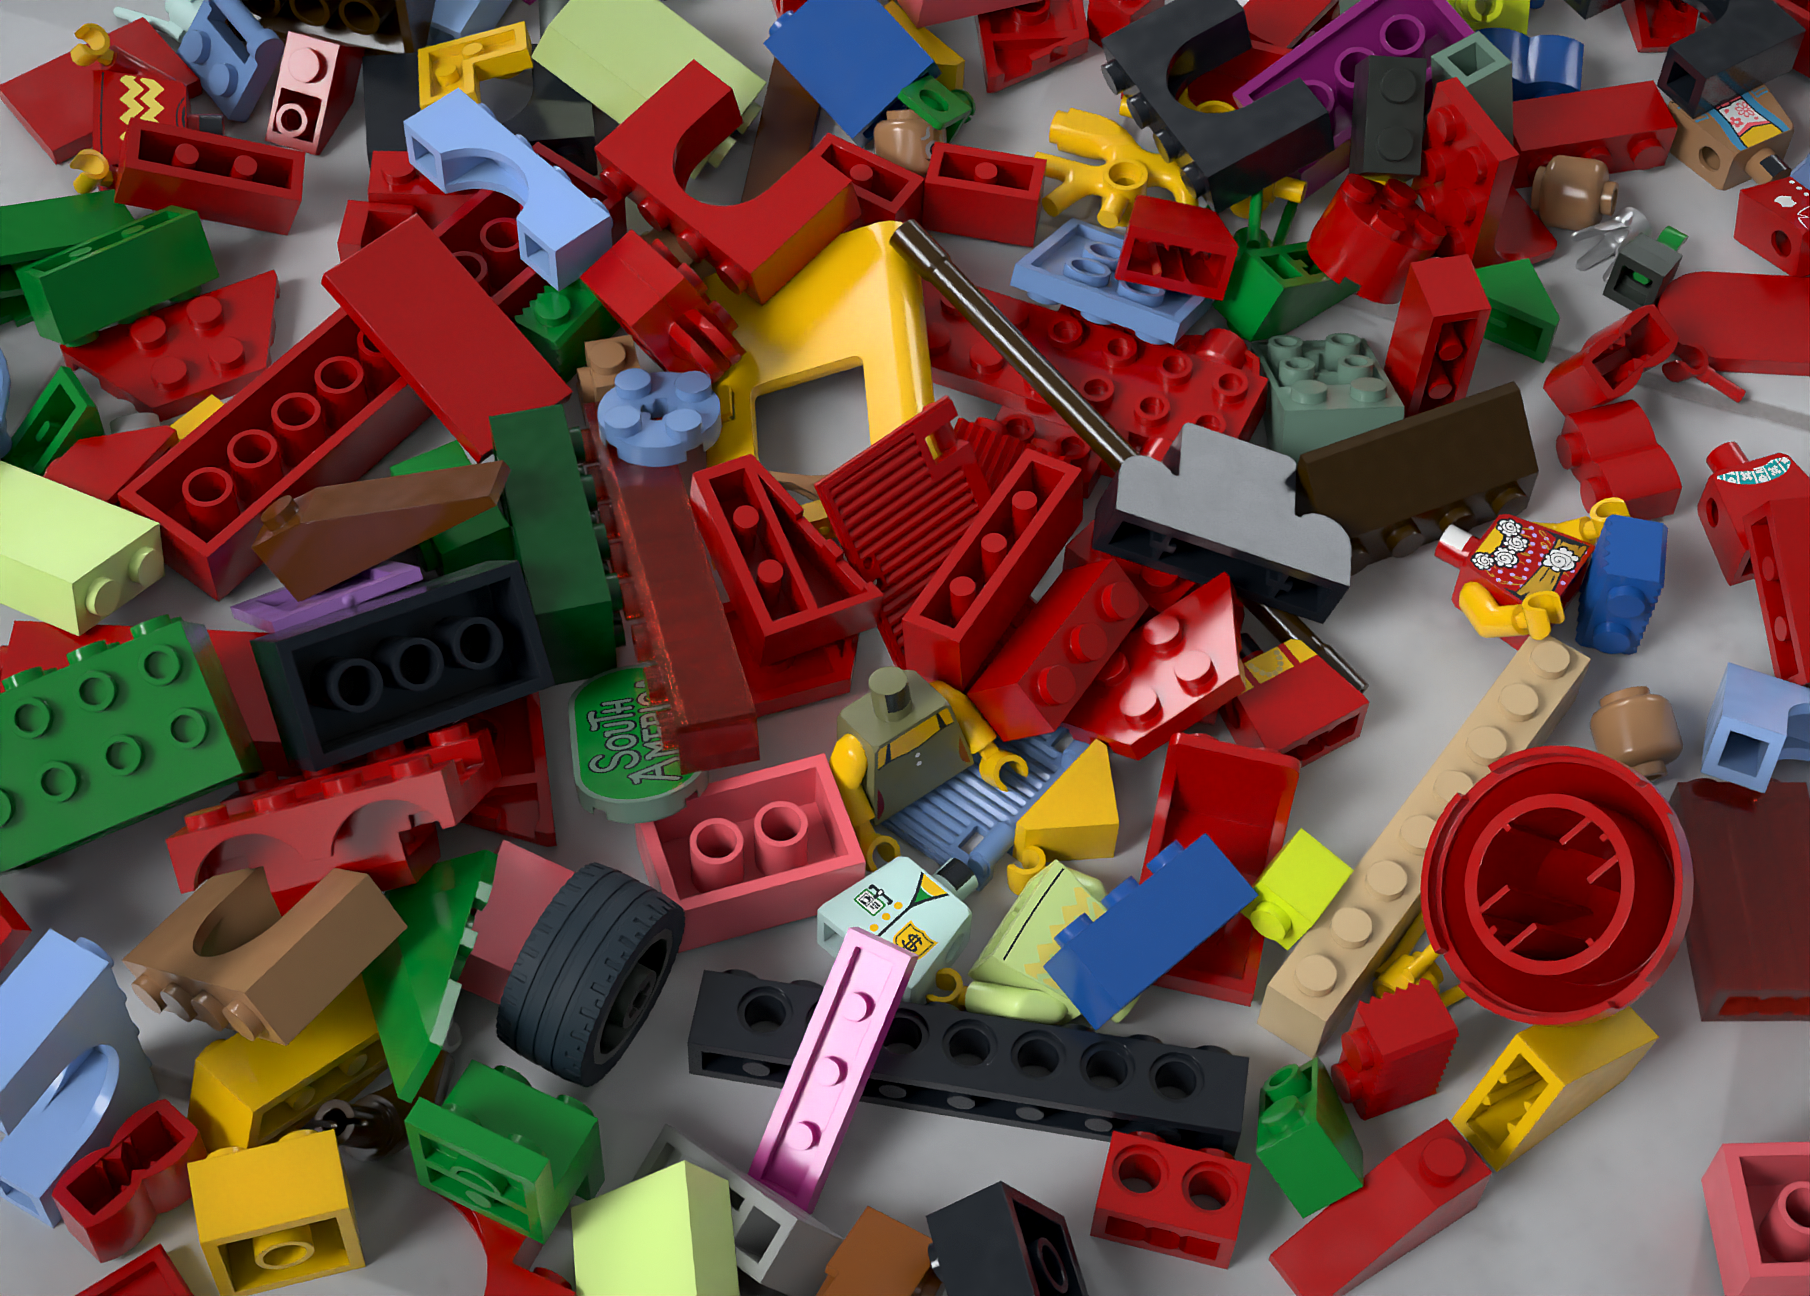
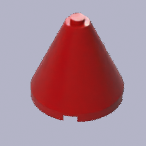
M1549 745L1521 750L1498 759L1488 765L1491 772L1479 780L1466 795L1457 792L1440 815L1430 836L1422 866L1420 891L1423 920L1431 946L1435 953L1444 956L1451 970L1461 983L1458 987L1479 1005L1497 1015L1514 1021L1545 1027H1573L1610 1017L1637 1001L1654 986L1667 970L1683 941L1690 919L1694 890L1693 864L1684 830L1666 798L1650 781L1628 765L1601 753L1579 747Z

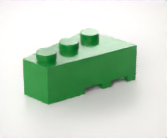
M115 189L0 206V325L13 320L18 328L34 321L15 270L135 220L124 204L114 203Z

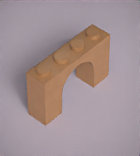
M264 867L245 868L213 876L207 880L122 959V962L136 978L131 984L134 993L152 1011L158 1014L163 1010L175 1013L186 1022H191L193 1019L206 1022L213 1029L220 1032L224 1028L237 1031L250 1041L261 1038L287 1046L408 926L369 874L334 868L284 916H281L270 892Z

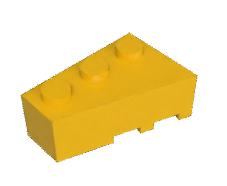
M360 973L287 1046L261 1038L250 1041L240 1033H236L227 1040H215L203 1049L195 1059L187 1119L199 1130L208 1155L226 1147L250 1149L279 1142L283 1136L300 1130L316 1115L319 1108L325 1102L333 1099L350 1102L389 1067L362 974Z

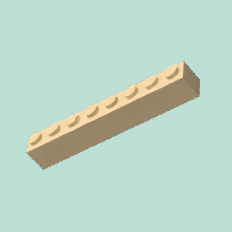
M1551 635L1542 640L1532 639L1531 636L1527 638L1356 866L1315 924L1307 931L1268 983L1257 1020L1258 1025L1310 1058L1314 1059L1372 981L1375 971L1388 959L1422 910L1420 886L1425 851L1432 831L1449 801L1457 792L1466 795L1479 780L1491 772L1488 767L1491 763L1521 750L1543 746L1575 702L1591 658Z

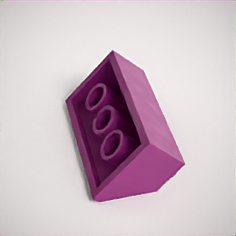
M1360 0L1235 91L1233 99L1240 109L1300 77L1329 112L1335 150L1287 176L1308 183L1304 197L1305 200L1349 168L1356 64L1369 55L1426 58L1424 112L1431 108L1433 100L1431 56L1475 32L1447 0Z

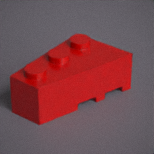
M752 454L692 473L689 509L760 668L877 627L884 594L872 581L868 583L864 581L843 558L844 551L831 538L826 540L803 516L804 509Z

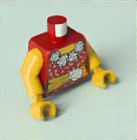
M1612 497L1599 501L1591 508V519L1584 516L1561 523L1530 522L1510 514L1498 515L1481 539L1451 524L1440 538L1434 556L1460 570L1451 600L1454 606L1465 614L1476 632L1484 638L1499 637L1518 651L1529 636L1535 640H1542L1550 634L1555 624H1561L1565 621L1564 611L1580 590L1596 547L1594 544L1596 539H1599L1606 518L1613 514L1630 517L1624 500Z

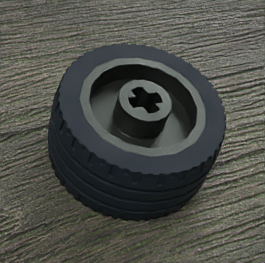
M597 862L589 863L584 868H580L578 872L574 873L567 880L566 884L560 888L559 892L548 904L535 927H533L514 963L500 1000V1006L498 1007V1015L496 1017L497 1038L518 1055L523 1056L528 1061L541 1066L543 1069L564 1080L583 1087L597 1084L621 1059L647 1020L662 992L682 941L685 927L684 909L665 894L617 869Z

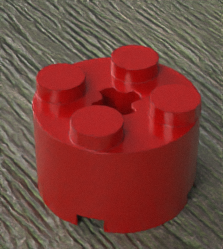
M1349 173L1313 228L1310 235L1311 238L1307 242V251L1318 268L1340 285L1343 279L1347 277L1361 285L1356 295L1380 304H1397L1402 298L1410 263L1431 258L1446 236L1447 230L1439 221L1428 216L1426 212L1414 203L1417 199V194L1407 184L1397 179H1388L1384 185L1358 174Z

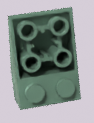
M1334 333L1328 335L1325 340L1303 341L1291 335H1278L1269 338L1268 342L1251 343V352L1260 358L1259 376L1269 378L1266 410L1263 414L1269 450L1293 458L1296 462V470L1300 454L1404 419L1405 406L1365 338H1359L1349 333Z

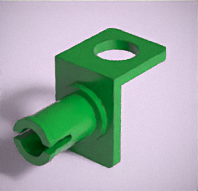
M931 75L902 88L898 94V99L908 106L907 109H912L937 130L946 128L947 143L949 144L953 142L962 125L971 120L969 116H973L976 111L974 99L967 91L963 89L950 91Z

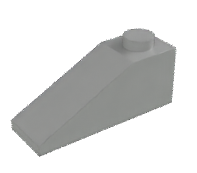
M665 1124L631 1182L683 1160L728 1180L737 1267L760 1284L788 1296H816L828 1274L824 1273L826 1265L844 1239L794 1203L681 1131Z

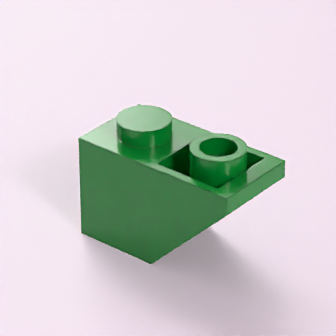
M1318 1056L1300 1067L1297 1064H1289L1274 1072L1265 1081L1263 1087L1260 1088L1256 1154L1303 1219L1364 1186L1363 1150L1328 1071Z

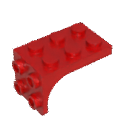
M1457 77L1436 84L1422 141L1420 175L1413 178L1411 188L1417 194V199L1414 203L1426 212L1428 216L1439 221L1447 230V234L1436 250V254L1440 258L1468 254L1474 269L1527 258L1534 264L1551 258L1556 251V239L1511 184L1519 153Z
M1203 733L1172 734L1167 749L1139 885L1153 875L1146 865L1167 846L1178 840L1186 849L1206 833L1252 887L1271 860L1283 847L1289 815L1299 780L1301 762L1297 758L1284 755L1273 748L1246 747L1219 741L1215 737ZM1239 912L1232 920L1152 985L1251 1007L1265 937L1253 927L1247 917Z

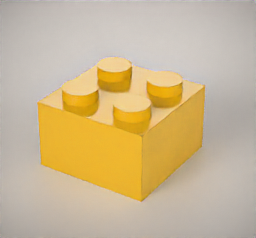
M334 1129L322 1132L298 1130L283 1136L276 1143L250 1149L226 1147L212 1152L206 1159L187 1163L199 1242L220 1296H248L366 1267L352 1192Z

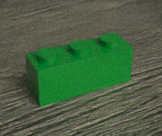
M170 205L15 270L39 335L63 344L66 347H77L94 341L100 336L99 329L115 322L118 324H130L140 317L149 316L152 313L150 307L163 301L179 302L195 297L202 292V284L220 277L198 212Z

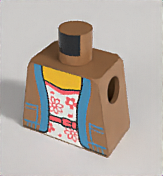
M1765 84L1695 119H1692L1674 101L1669 102L1668 109L1678 126L1669 153L1714 188L1726 191L1751 179L1760 185L1790 177L1792 169L1783 160L1794 134V125Z

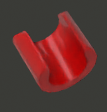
M1696 342L1686 343L1675 348L1673 354L1680 357L1682 361L1673 360L1662 365L1663 374L1672 382L1679 383L1695 377L1737 403L1742 400L1746 393L1745 390L1715 372V369L1708 365L1709 357L1707 351Z

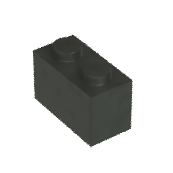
M1369 55L1355 65L1349 173H1355L1373 181L1397 179L1401 182L1409 181L1420 175L1426 58Z

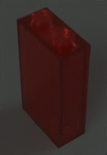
M1710 778L1677 782L1668 803L1676 813L1684 830L1693 864V904L1685 932V940L1701 1022L1810 1021V797L1806 782H1781L1770 778L1765 794L1731 782H1717Z

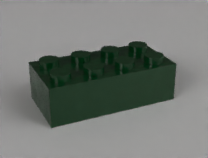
M563 404L489 416L494 461L504 460L511 469L500 496L503 516L510 525L514 560H519L555 685L590 679L600 673L617 668L616 648L626 646L624 626L620 611L623 610V600L617 573H610L607 560H611L605 525L604 523L597 522L595 512H593L598 511L592 474L585 475L584 467L581 464L586 463V455L580 427L568 428Z

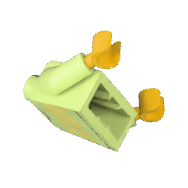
M1032 845L1022 850L1021 859L1024 869L1017 867L1015 864L1007 865L1009 889L1019 896L967 975L975 981L971 982L969 986L963 985L962 977L957 971L951 968H942L936 973V986L945 991H953V993L946 997L928 994L925 996L927 1003L944 1002L957 1007L960 1011L966 1009L967 1012L1001 1016L1008 1019L1045 1025H1063L1079 1016L1081 1012L1043 966L1061 949L1054 940V937L1084 912L1094 922L1107 911L1100 902L1108 895L1103 883L1097 878L1064 866L1057 859L1046 866L1045 853L1037 846ZM1140 995L1113 1016L1111 1020L1115 1023L1123 1020L1134 1007Z

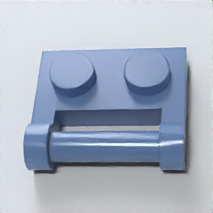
M204 0L187 33L184 35L176 54L200 79L203 89L229 120L247 122L279 63L285 47L282 40L273 30L263 28L241 0ZM226 18L246 40L247 49L225 23Z

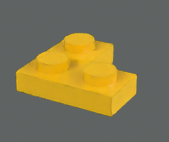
M525 21L418 49L421 110L457 88L462 90L477 104L481 103V81L492 78L510 79L519 75L523 70L533 68L531 38Z

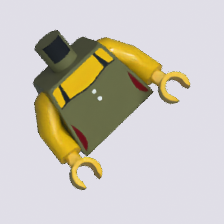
M886 666L875 670L868 680L870 692L841 710L837 716V742L828 762L866 861L865 871L872 873L877 870L872 857L876 846L880 857L886 862L901 856L897 841L890 836L875 833L872 824L876 827L973 765L972 754L978 752L982 757L979 764V772L982 779L1004 792L1009 791L999 778V771L1004 763L1008 762L1017 774L1024 777L1028 776L1026 761L1008 750L997 747L993 741L997 734L968 696L943 681L936 680L928 683L915 670L904 671L894 666Z

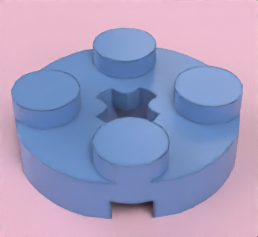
M639 368L624 370L616 375L614 379L615 387L603 396L598 406L599 433L605 447L607 448L608 443L617 448L618 458L639 466L664 467L687 461L686 451L694 449L703 443V450L705 452L718 440L722 428L719 398L712 390L710 377L700 371L648 373ZM663 417L662 420H651L653 418Z

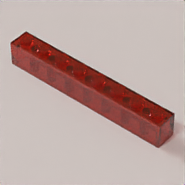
M600 401L583 404L586 429L580 430L585 448L586 463H582V465L593 464V466L586 467L587 474H592L597 502H604V504H598L599 523H604L608 541H615L614 543H609L612 573H617L618 580L626 579V583H620L625 620H637L638 624L631 625L636 660L638 663L649 661L650 664L649 667L643 668L647 699L650 707L661 705L663 709L655 712L662 751L674 749L681 775L759 761L760 751L756 709L678 464L664 467H646L630 464L618 458L617 448L609 443L606 448L600 438L597 416ZM663 417L653 418L651 420H662Z

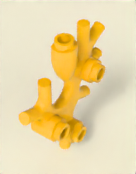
M1188 87L1178 100L1181 105L1203 113H1224L1235 110L1231 105L1221 101H1208L1196 107L1190 101ZM1124 95L1120 103L1119 115L1133 118L1127 106V98ZM1070 108L1068 112L1058 110L1051 122L1049 142L1057 144V148L1061 152L1093 160L1106 161L1105 164L1092 166L1039 151L1034 155L1035 158L1047 159L1045 177L1063 182L1042 198L1041 201L1045 212L1052 217L1058 216L1078 200L1086 196L1096 195L1102 197L1101 209L1097 214L1098 222L1106 228H1115L1116 226L1127 227L1136 196H1147V188L1162 187L1170 190L1176 202L1199 207L1198 198L1194 199L1186 189L1180 176V167L1175 161L1167 164L1160 154L1142 149L1126 129L1113 120L1101 115L1075 108ZM1286 176L1264 188L1262 212L1270 203L1275 201L1276 197L1301 204L1304 200L1308 183ZM1250 196L1230 207L1233 214L1240 218L1249 219Z

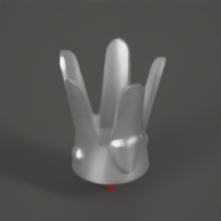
M1625 207L1620 209L1610 220L1579 230L1570 235V239L1573 241L1604 235L1602 240L1577 260L1576 269L1586 271L1616 253V258L1603 275V281L1607 282L1619 252L1629 241L1632 242L1640 233L1651 237V226L1647 218L1639 210Z

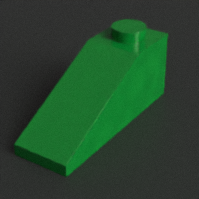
M1308 241L1246 250L1230 275L1223 301L1214 300L1212 306L1227 320V326L1233 333L1249 342L1289 333L1359 291L1361 285L1347 277L1343 279L1340 285L1330 279L1311 259L1307 251Z

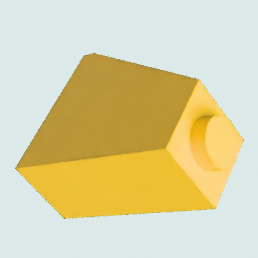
M1630 1006L1610 1017L1579 1026L1545 1027L1533 1025L1514 1036L1450 1121L1494 1170L1498 1172L1623 1082L1659 1036Z

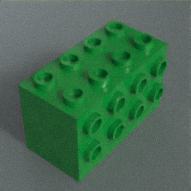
M169 614L161 615L130 628L133 640L123 644L114 642L108 645L105 640H101L66 654L70 664L67 667L59 670L57 667L43 671L42 667L38 666L2 680L5 692L0 693V876L20 872L236 783L239 779L265 771L204 624L183 621L181 616L170 619Z

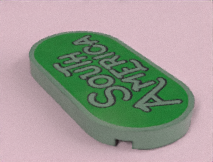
M629 665L600 673L585 681L573 692L568 702L571 751L578 801L583 809L593 815L594 809L605 811L607 820L618 823H646L664 819L680 812V810L687 807L685 798L694 792L697 793L699 798L709 784V770L695 684L687 674L678 669L663 665Z

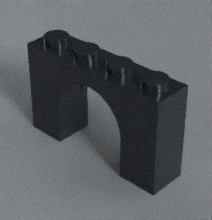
M1174 0L1101 39L1107 63L1101 65V71L1107 85L1115 95L1123 92L1126 96L1128 109L1139 128L1144 129L1149 126L1153 132L1154 143L1167 164L1173 161L1178 164L1181 179L1190 195L1194 199L1202 196L1210 208L1217 214L1335 150L1329 112L1300 77L1245 107L1229 112L1203 113L1191 110L1178 102L1184 90L1198 77L1252 48L1245 11L1237 0Z
M1626 0L1564 1L1586 20ZM1680 0L1699 10L1710 21L1711 25L1669 45L1656 86L1692 119H1695L1791 71L1806 29L1773 0Z
M531 44V45H532V54H533V52H534V50L536 49V47H537L538 44ZM418 52L362 56L366 146L370 170L373 151H407L403 121L421 111ZM533 59L532 96L526 107L519 114L501 124L514 135H522L531 146L539 142L592 176L598 175L597 156L594 150L596 142L592 103Z

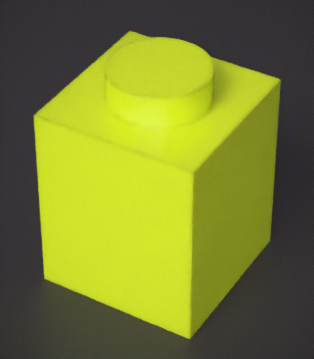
M1300 828L1275 855L1252 885V888L1259 896L1248 904L1241 913L1251 921L1253 927L1261 935L1275 940L1288 951L1315 924L1354 870L1304 829Z

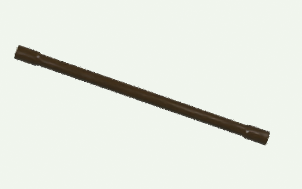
M910 219L897 228L889 241L891 247L925 281L933 284L1115 473L1127 458L1140 455L952 262L950 255L915 219ZM1237 596V599L1281 644L1290 639L1301 640L1362 694L1367 690L1369 684L1332 646L1324 643L1298 616Z

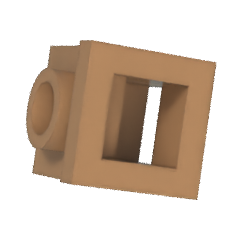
M632 335L584 342L586 367L576 369L578 380L576 388L587 435L599 433L598 406L603 396L615 387L614 379L616 375L627 369H640Z

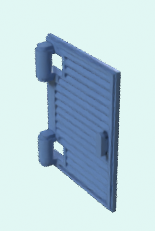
M1061 726L1052 733L1003 742L997 734V737L993 740L997 747L1022 757L1028 766V776L1024 777L1017 774L1008 762L1004 763L999 771V778L1008 788V792L999 790L982 779L979 772V764L982 757L977 752L972 754L973 765L880 824L941 866L950 858L961 860L976 876L978 881L976 890L982 891L993 879L994 865L1006 852L1011 856L1013 854L1016 822L1090 744L1074 739L1061 753L1054 746L1069 731V729ZM977 832L984 838L969 855L961 848Z

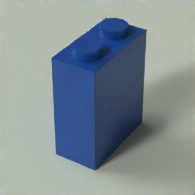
M807 0L796 12L790 10L781 15L770 27V37L763 43L781 65L852 141L861 148H864L874 138V127L882 120H887L886 111L903 110L907 107L898 99V94L902 88L928 75L936 79L942 74L935 61L878 0Z

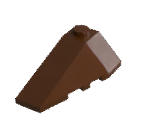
M504 460L317 487L295 499L287 495L271 504L262 514L261 521L263 525L251 548L298 602L303 601L497 506L511 469Z

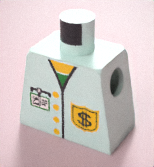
M897 857L827 901L817 910V943L836 959L848 928L860 927L919 955L901 1001L923 1005L926 1002L925 996L932 994L937 987L936 973L938 970L951 968L969 942L972 912L962 901L978 887L977 878L972 870L957 858H950L931 876L909 857Z

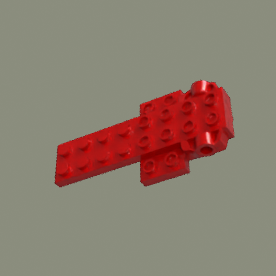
M921 277L933 383L1002 405L994 421L1005 426L1009 430V435L1014 439H1021L1025 443H1031L1033 438H1041L1061 447L1065 451V456L1071 460L1072 465L1083 469V498H1089L1101 475L1113 478L1116 473L933 284ZM976 286L1142 456L1152 457L1161 462L1185 423H1192L1249 442L1266 410L1269 378L1259 376L1260 358L1248 350L1243 339L1227 329H1209L1204 335L1184 334L1174 345L1170 343L1164 345L1151 344L1139 339L1132 329L1115 323L1102 325L1090 322L1081 316V311L1061 304L1058 311H1054Z

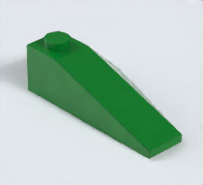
M487 849L434 863L416 884L387 890L384 893V896L408 927L361 974L397 1097L409 1103H412L445 1042L462 984L457 981L468 956L474 948L478 932L471 930L475 916L470 914L471 908L483 911L491 894L498 854Z

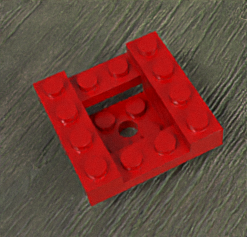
M467 722L457 723L429 732L430 743L406 748L404 740L366 753V759L346 764L341 762L317 772L302 770V775L282 780L278 779L276 770L261 772L237 780L238 791L222 800L220 805L185 815L186 826L165 839L180 893L195 891L200 884L213 876L245 868L253 869L263 866L272 897L281 916H284L334 868L369 874L381 892L416 884L441 857L435 821H439L442 829L456 826L502 779L489 728L469 732Z

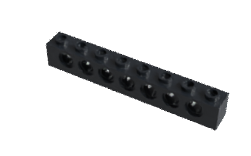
M730 969L724 972L704 970L687 1042L689 1074L782 1089L824 987L808 980H795L790 983L759 979L756 975L739 969ZM900 1001L859 1102L1104 1142H1111L1113 1131L1126 1134L1143 1131L1160 1136L1167 1144L1196 1151L1202 1148H1214L1225 1151L1234 1157L1242 1131L1249 1057L1232 1055L1228 1050L1212 1045L1189 1048L1164 1044L1160 1039L1150 1035L1136 1034L1126 1038L1096 1033L1090 1027L1081 1024L1069 1023L1058 1027L1008 1019L1001 1016L964 1012L944 1002H929L921 1005ZM761 1021H770L780 1026L771 1032H758L751 1028L752 1025ZM893 1043H905L912 1046L915 1050L911 1053L900 1055L890 1052L885 1047ZM960 1054H973L983 1062L968 1066L957 1062L954 1057ZM1035 1064L1047 1068L1051 1074L1035 1077L1027 1074L1021 1068ZM1104 1075L1113 1078L1119 1085L1113 1088H1104L1094 1084L1090 1078ZM1166 1086L1176 1087L1185 1092L1188 1097L1172 1099L1163 1095L1159 1088Z

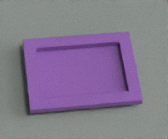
M387 559L303 601L298 602L284 586L230 606L235 619L253 625L255 628L265 632L274 633L405 589L407 585L423 580L420 568L417 566Z

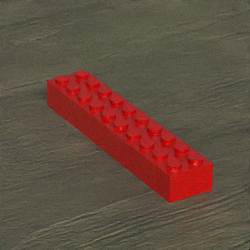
M537 142L533 145L532 148L536 154L552 167H560L568 175L572 184L590 199L596 198L604 204L613 221V227L611 228L612 246L627 233L625 197H622L610 186L541 143ZM481 189L432 231L516 326L515 316L523 315L522 308L530 307L529 301L537 300V293H544V286L550 284L520 259L516 218L522 211L523 206L503 193ZM340 307L117 495L122 509L160 524L164 563L219 602L264 563L251 547L263 525L261 516L271 504L287 495L295 499L317 487L356 482L434 413Z

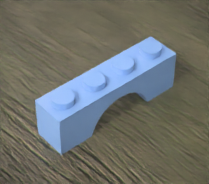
M459 88L403 121L409 163L445 194L467 189H487L503 193L523 206L522 211L516 218L520 259L558 292L579 279L590 266L612 247L611 228L613 227V221L604 204L596 198L590 199L572 184L568 175L560 167H552L534 152L530 143L522 135H514L497 121L493 112L485 104H477Z

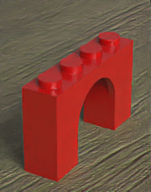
M693 59L594 147L603 169L599 177L602 182L610 186L619 195L625 198L628 197L637 204L642 217L655 230L661 232L666 228L674 234L682 250L692 260L701 263L705 259L716 268L718 277L729 290L736 295L745 292L763 306L862 215L853 181L813 150L807 153L768 190L744 203L717 206L700 202L689 196L685 190L689 177L696 166L744 123L733 89Z

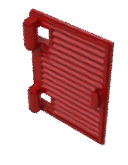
M947 395L936 402L924 406L920 413L814 484L849 565L866 583L874 582L877 579L876 586L884 594L877 628L895 667H899L904 671L907 669L902 618L992 496L970 442L958 439L950 421L957 417L958 413L952 399ZM928 436L930 437L937 455L939 456L936 459H933L931 451L925 440V438Z

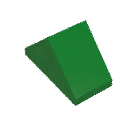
M1529 258L1476 268L1475 271L1492 308L1483 338L1544 363L1549 355L1560 316Z
M60 366L12 436V447L1 458L3 462L42 477L49 464L56 458L62 457L79 439L105 435L97 406L70 367Z

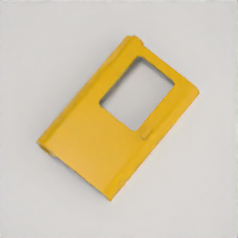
M883 221L840 234L763 306L745 292L740 295L733 293L724 285L717 273L703 280L708 287V290L705 292L712 302L716 300L738 324L739 327L731 334L746 351L738 363L724 372V375L716 383L711 384L712 390L720 401L722 428L718 440L712 447L706 450L707 468L748 454H752L759 461L755 400L758 396L862 365L864 368L871 445L920 413L924 406L935 402L921 276L889 244L891 236L903 224L902 222ZM733 404H734L735 419H733ZM926 437L925 440L933 459H936L939 456L934 449L930 437ZM820 500L800 505L804 509L803 516L826 540L836 537ZM711 558L713 570H717Z

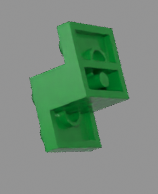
M472 1059L442 1107L419 1097L404 1120L420 1185L543 1245L547 1242L574 1195L586 1201L595 1198L605 1181L598 1118L594 1117L593 1112L581 1101L571 1096L558 1095L557 1098H554L533 1088L522 1074L507 1066L497 1065L493 1069Z

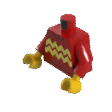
M86 23L74 33L78 39L87 42L91 48L84 44H77L70 51L73 62L85 67L98 61L101 69L93 70V149H83L69 164L72 169L84 171L73 181L74 189L78 193H92L97 187L99 191L116 188L119 153L130 117L225 136L223 114H192L186 84L176 81L175 78L115 45L110 46V38L103 27L95 23Z

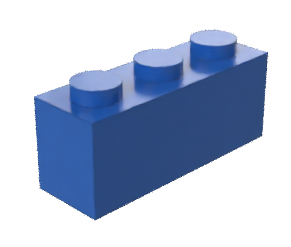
M1206 833L1186 849L1178 840H1175L1146 865L1153 873L1152 876L1140 885L1132 876L1128 877L1100 901L1107 909L1103 915L1093 922L1084 912L1054 937V940L1061 949L1043 968L1095 1030L1103 1026L1259 896Z

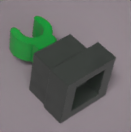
M1669 225L1661 232L1657 240L1640 233L1619 252L1602 295L1631 311L1650 304H1655L1657 307L1661 294L1666 286L1673 281L1683 255L1678 253V250L1687 241L1689 236Z

